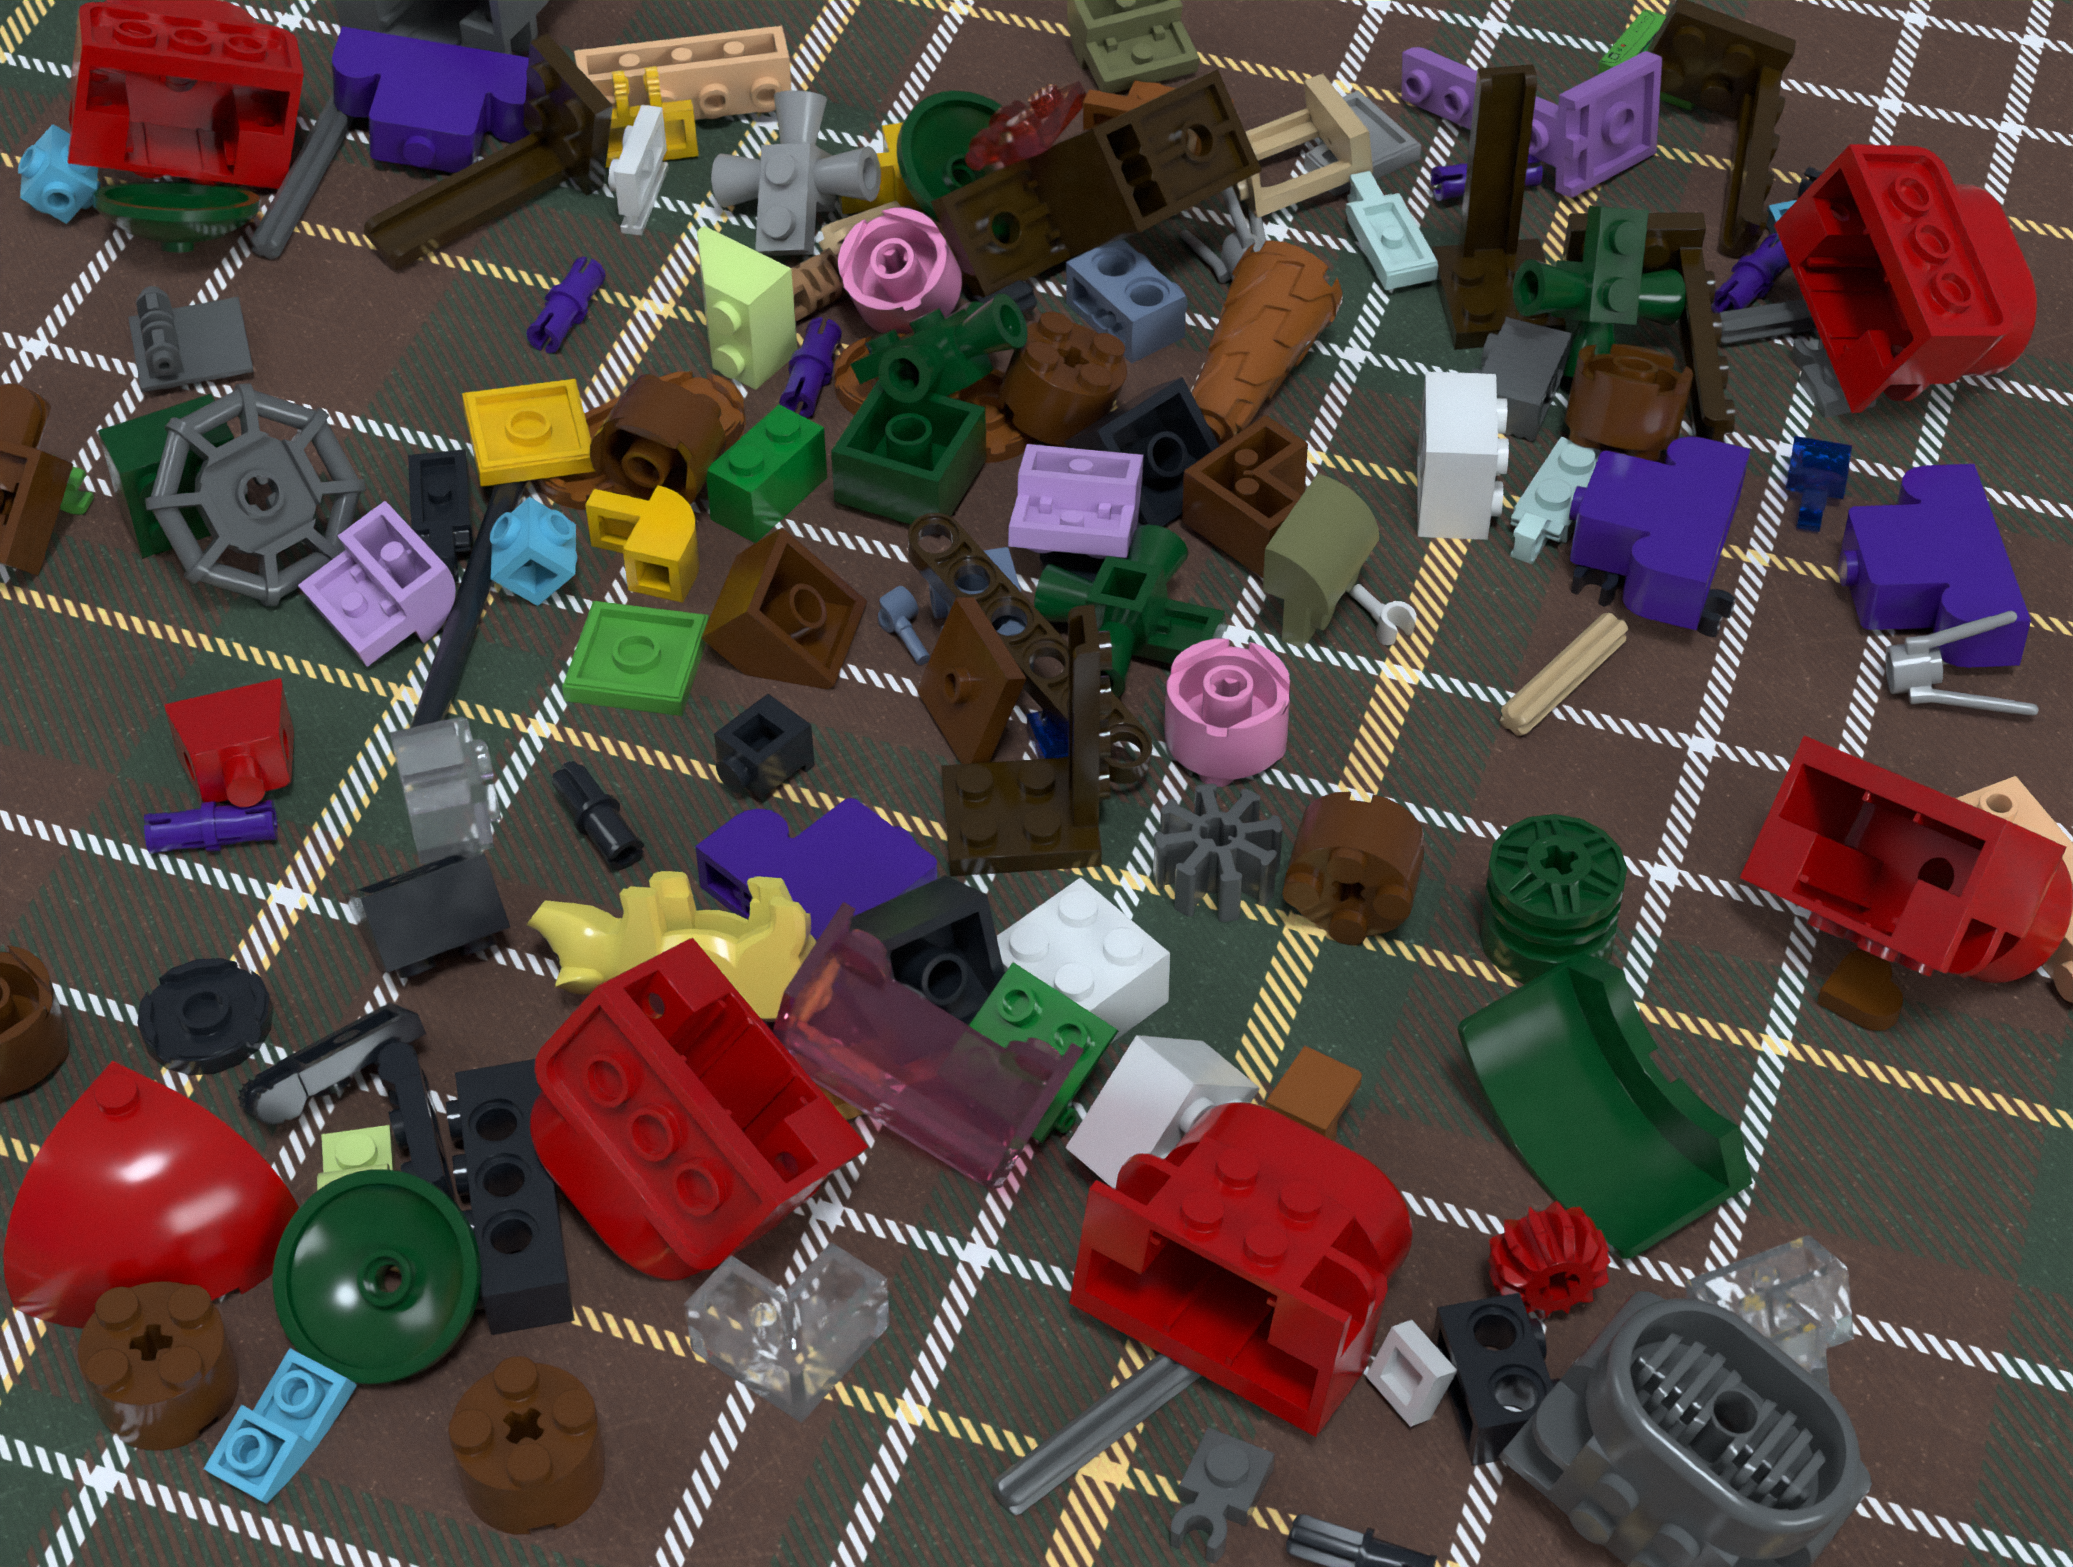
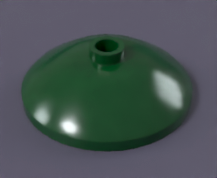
M943 91L920 101L905 118L897 139V161L903 181L919 206L938 223L940 222L931 201L1040 150L1030 130L1015 114L988 97L967 91ZM995 216L992 222V230L997 239L1010 237V230L1005 220Z
M135 182L110 185L95 190L93 192V206L104 218L129 234L161 242V250L184 253L194 251V243L224 237L249 222L260 211V197L248 190L216 184Z
M371 1169L358 1171L335 1179L321 1187L293 1215L284 1230L275 1255L272 1280L273 1298L280 1323L287 1337L300 1354L348 1378L352 1382L364 1384L397 1382L417 1375L433 1366L461 1338L472 1318L479 1297L481 1262L478 1244L466 1216L450 1196L439 1187L415 1175L395 1170ZM396 1266L402 1275L401 1284L395 1291L389 1292L385 1287L384 1277L390 1268Z

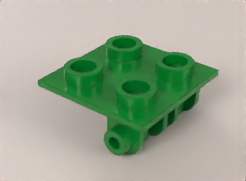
M1012 962L937 1073L1043 1143L1050 1132L1058 1130L1061 1133H1066L1073 1126L1077 1119L1078 1111L1071 1107L1072 1099L1119 1031Z

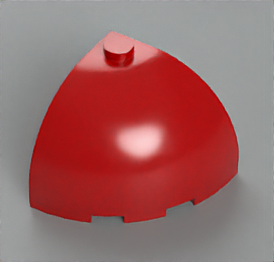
M112 1060L56 1124L26 1173L13 1205L5 1237L3 1254L5 1284L14 1309L40 1320L84 1329L86 1323L95 1312V1305L99 1297L104 1292L115 1287L131 1288L150 1282H175L184 1285H198L208 1292L211 1300L217 1299L236 1288L242 1295L273 1274L274 1260L280 1239L299 1206L288 1187L270 1164L230 1126L181 1093Z

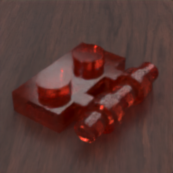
M1080 81L1062 88H1058L1056 83L1042 87L1028 98L1029 107L1018 100L1012 101L1009 105L1001 106L991 116L989 128L981 129L972 138L969 144V151L965 156L966 164L976 171L983 169L985 165L994 164L999 161L1005 167L1047 151L1083 108V102L1087 94Z

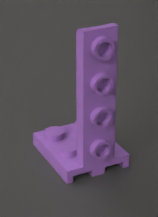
M1413 47L1402 52V100L1471 130L1477 71L1421 47ZM1644 51L1559 94L1558 105L1536 96L1529 154L1534 155L1538 160L1556 167V192L1572 198L1657 153L1662 57Z

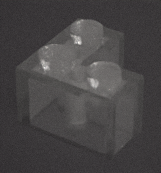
M463 716L389 732L419 863L436 861L464 850L477 852L494 848L490 822L501 820V814L494 784L483 785L482 783L484 780L494 778L486 741L482 742V739H472L468 720L464 719Z
M1812 1236L1801 1237L1685 1281L1687 1298L1708 1301L1737 1314L1830 1390L1826 1349L1854 1339L1848 1267Z
M832 1242L827 1245L787 1290H784L730 1255L684 1303L691 1351L800 1423L807 1418L890 1325L887 1277Z

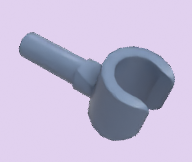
M897 586L880 598L879 603L882 609L878 613V624L886 632L891 633L895 631L905 643L916 663L923 665L929 661L930 655L909 622L918 615V605L913 595L905 587Z

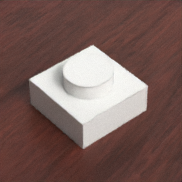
M1410 1320L1391 1327L1366 1377L1411 1427L1431 1419L1457 1369L1421 1329Z

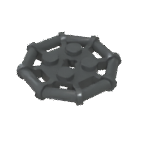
M250 383L236 384L233 392L181 419L172 417L164 429L168 435L151 497L145 498L146 511L154 513L186 570L183 577L193 585L199 581L258 599L265 607L277 606L281 597L298 589V585L346 550L338 535L353 523L360 493L366 492L365 480L358 479L327 422L329 414L321 407L313 410L256 391ZM237 416L240 419L242 435L217 448L201 436ZM258 416L298 429L297 434L291 441L267 436L269 435L268 433L260 431ZM310 441L333 481L321 482L304 452L305 447ZM190 449L203 459L201 470L195 478V492L177 494ZM251 478L258 486L267 483L271 488L272 494L265 498L268 506L265 511H261L256 504L249 505L245 499V494L248 492L246 484ZM335 495L325 536L323 537L314 529L316 519H313L316 505L320 504L322 496ZM196 507L213 538L204 551L201 550L179 508ZM299 541H302L312 550V554L278 572L277 553ZM226 548L236 553L257 557L259 575L218 563L216 560Z

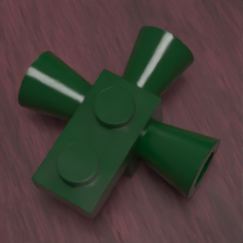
M1589 205L1583 262L1557 260L1556 266L1534 259H1528L1518 268L1513 283V299L1521 315L1533 316L1551 313V317L1579 320L1562 375L1574 377L1579 351L1586 346L1596 345L1594 355L1610 354L1612 344H1616L1614 323L1636 325L1637 317H1641L1668 326L1674 324L1681 316L1686 301V288L1680 273L1669 269L1642 274L1649 210Z
M1000 293L986 304L982 302L966 303L958 311L946 317L943 316L940 308L930 311L909 322L913 332L900 338L895 328L864 343L869 353L850 365L860 384L879 377L884 391L891 398L901 403L917 402L928 391L948 396L972 385L994 370L987 355L1023 347L1028 337L1027 325L1015 301L1008 295Z
M1157 525L1138 527L1133 533L1128 560L1106 556L1094 582L1053 564L1047 565L1039 578L1034 598V607L1049 623H1068V613L1072 608L1081 605L1095 606L1097 630L1110 632L1112 648V670L1100 671V676H1109L1110 688L1116 697H1120L1125 691L1132 655L1173 664L1175 658L1190 646L1210 639H1221L1227 627L1225 611L1168 599L1166 584L1187 560L1188 548L1177 534Z

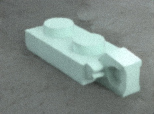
M1370 171L1350 175L1349 203H1346L1345 209L1347 221L1385 290L1436 280L1438 261L1399 193L1383 195Z
M1564 437L1559 439L1514 507L1510 525L1516 526L1513 533L1515 542L1510 557L1533 564L1548 539L1563 543L1568 541L1576 525V521L1569 520V512L1577 485L1587 488L1598 457L1603 451L1577 445Z

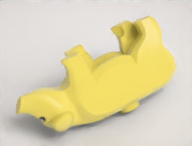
M660 871L654 873L650 878V888L630 886L628 889L623 888L620 892V899L624 910L622 918H615L611 914L590 905L545 900L526 924L538 930L545 937L561 966L555 987L574 994L588 995L598 985L693 937L763 1022L792 1020L805 1011L807 1007L822 1005L829 996V988L822 981L826 969L824 955L819 944L810 934L811 915L805 912L799 902H793L782 878L757 876L747 880L748 888L752 895L748 920L737 914L721 910L697 911L688 876L684 872Z

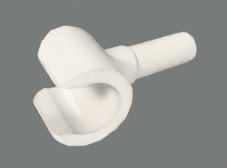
M1357 584L1353 586L1350 595L1378 622L1376 637L1381 644L1392 645L1395 643L1398 633L1396 626L1400 627L1408 636L1413 634L1416 612L1409 604L1401 601L1389 602L1386 605L1381 604L1362 585Z

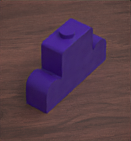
M342 26L332 55L333 102L336 108L346 115L352 117L369 116L371 158L457 173L477 162L487 131H491L495 137L509 143H514L531 134L523 125V105L525 103L527 84L526 70L529 57Z
M1683 437L1672 441L1668 446L1664 464L1611 451L1601 452L1587 488L1577 485L1572 499L1569 520L1576 521L1570 561L1577 565L1626 576L1623 603L1634 614L1647 619L1697 630L1741 496L1751 449L1705 438Z
M1975 464L1924 465L1914 467L1908 470L1902 477L1897 505L1855 506L1849 509L1839 555L1838 573L1841 585L1849 586L1859 621L1863 628L1868 630L1934 628L1933 633L1988 616L2014 611L2017 614V619L2013 623L1937 647L1940 650L1942 660L1957 667L2020 666L2031 619Z
M855 798L843 800L795 838H790L787 822L781 815L771 810L752 809L734 816L695 846L700 888L731 912L747 920L749 919L750 901L752 900L747 880L757 876L782 878L793 902H799L805 912L811 915L810 934L819 944L825 960L826 969L822 981L867 1017L868 1015L848 985L834 925L938 879L937 860L933 855L919 846L907 830L900 826L893 827Z

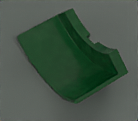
M1580 952L1459 1023L1458 1034L1480 1091L1495 1120L1523 1164L1554 1202L1558 1201L1565 1210L1581 1206L1586 1216L1590 1217L1594 1222L1597 1230L1602 1231L1609 1251L1619 1258L1630 1259L1753 1184L1740 1126L1714 1111L1681 1078L1669 1083L1650 1058L1649 1054L1658 1049L1639 1014L1623 969Z

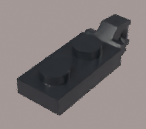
M466 449L408 455L411 529L448 567L454 582H459L457 552L471 551V542H473L469 463Z

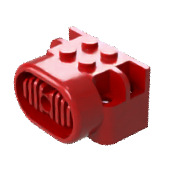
M106 0L104 2H90L81 5L78 12L70 79L71 95L68 114L71 132L67 157L68 164L133 171L138 176L151 179L160 178L163 175L183 177L201 185L225 182L279 189L289 172L304 77L295 35L277 26L260 24L241 7L222 0Z
M1849 144L1774 224L1852 413H1861L1882 392L1893 401H1911L1930 384H1950L1956 382L1961 376H1988L2002 372L2015 363L2030 341L2037 315L2036 287L2029 266L2002 207L1989 192L1981 187L1970 184H1954L1943 161L1926 148L1901 145Z
M1805 735L1801 740L1740 875L1741 879L1811 911L1807 924L1841 939L1846 938L1856 943V947L1892 963L1895 961L1928 977L1936 969L1945 974L1948 972L1963 978L1969 977L1987 983H2003L2022 978L2041 967L2055 953L2066 935L2073 912L2072 880L2068 868L2062 859L2067 848L2066 846Z
M693 937L598 985L541 1047L535 1059L534 1070L542 1092L538 1095L532 1107L530 1132L540 1162L605 1244L624 1262L654 1278L678 1281L697 1274L704 1269H712L777 1227L793 1210L807 1202L818 1191L821 1182L825 1178L861 1155L868 1148V1145Z
M1245 1102L1221 1104L1201 1115L1165 1159L1149 1153H1137L1130 1157L1121 1167L1115 1189L1098 1180L1092 1184L1088 1192L1069 1304L1317 1437L1366 1370L1384 1307L1388 1283L1403 1265L1411 1249L1413 1228L1410 1213L1403 1197L1393 1182L1375 1164L1359 1153L1270 1108Z

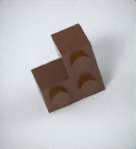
M1264 415L1184 471L1182 522L1263 578L1265 548L1305 492L1308 443L1269 416Z

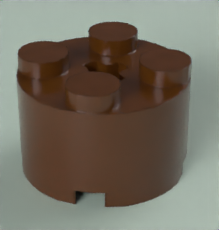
M1045 312L1040 316L1038 322L1027 326L1028 337L1026 344L1021 348L1014 349L998 391V401L1002 409L1006 402L1014 413L1011 422L1027 435L1048 444L1066 446L1065 440L1113 411L1127 377V365L1123 358L1125 346L1114 335L1097 333L1087 327L1072 323L1068 317L1061 313Z
M1612 344L1610 354L1594 355L1596 345L1582 348L1578 354L1565 414V422L1571 428L1569 440L1577 445L1588 448H1598L1603 444L1623 448L1626 455L1657 461L1661 450L1667 449L1672 441L1679 438L1693 379L1692 370L1686 366L1681 374L1673 369L1675 358L1643 347Z
M643 374L624 391L593 437L590 444L592 466L598 476L604 470L615 483L611 490L613 493L649 501L657 485L675 491L691 505L707 481V470L710 465L725 451L726 438L719 421L722 414L721 408L708 395L693 394L681 386L662 381L654 375Z
M1335 792L1316 799L1304 811L1286 872L1282 894L1285 901L1294 906L1305 918L1327 929L1332 939L1346 945H1357L1362 943L1366 936L1386 933L1397 928L1410 915L1424 860V833L1418 820L1407 809L1388 798L1373 794L1370 803L1350 800L1352 792Z
M7 945L9 952H0V1104L7 1101L12 1094L21 1092L41 1081L55 1067L61 1065L69 1054L67 1026L45 965L28 950Z
M150 1282L131 1288H112L99 1297L95 1305V1312L86 1323L80 1336L78 1362L97 1414L104 1425L117 1433L119 1440L131 1447L160 1451L185 1446L200 1438L199 1430L217 1416L220 1422L230 1411L235 1401L239 1387V1373L230 1342L218 1309L212 1302L208 1292L198 1285H184L175 1282Z
M512 1356L501 1361L493 1372L475 1382L459 1400L449 1423L448 1433L461 1487L470 1509L481 1521L505 1533L524 1535L530 1534L529 1528L550 1524L554 1525V1529L563 1527L578 1519L589 1509L596 1500L604 1483L605 1456L594 1399L579 1379L553 1365L534 1363L531 1359L524 1356Z

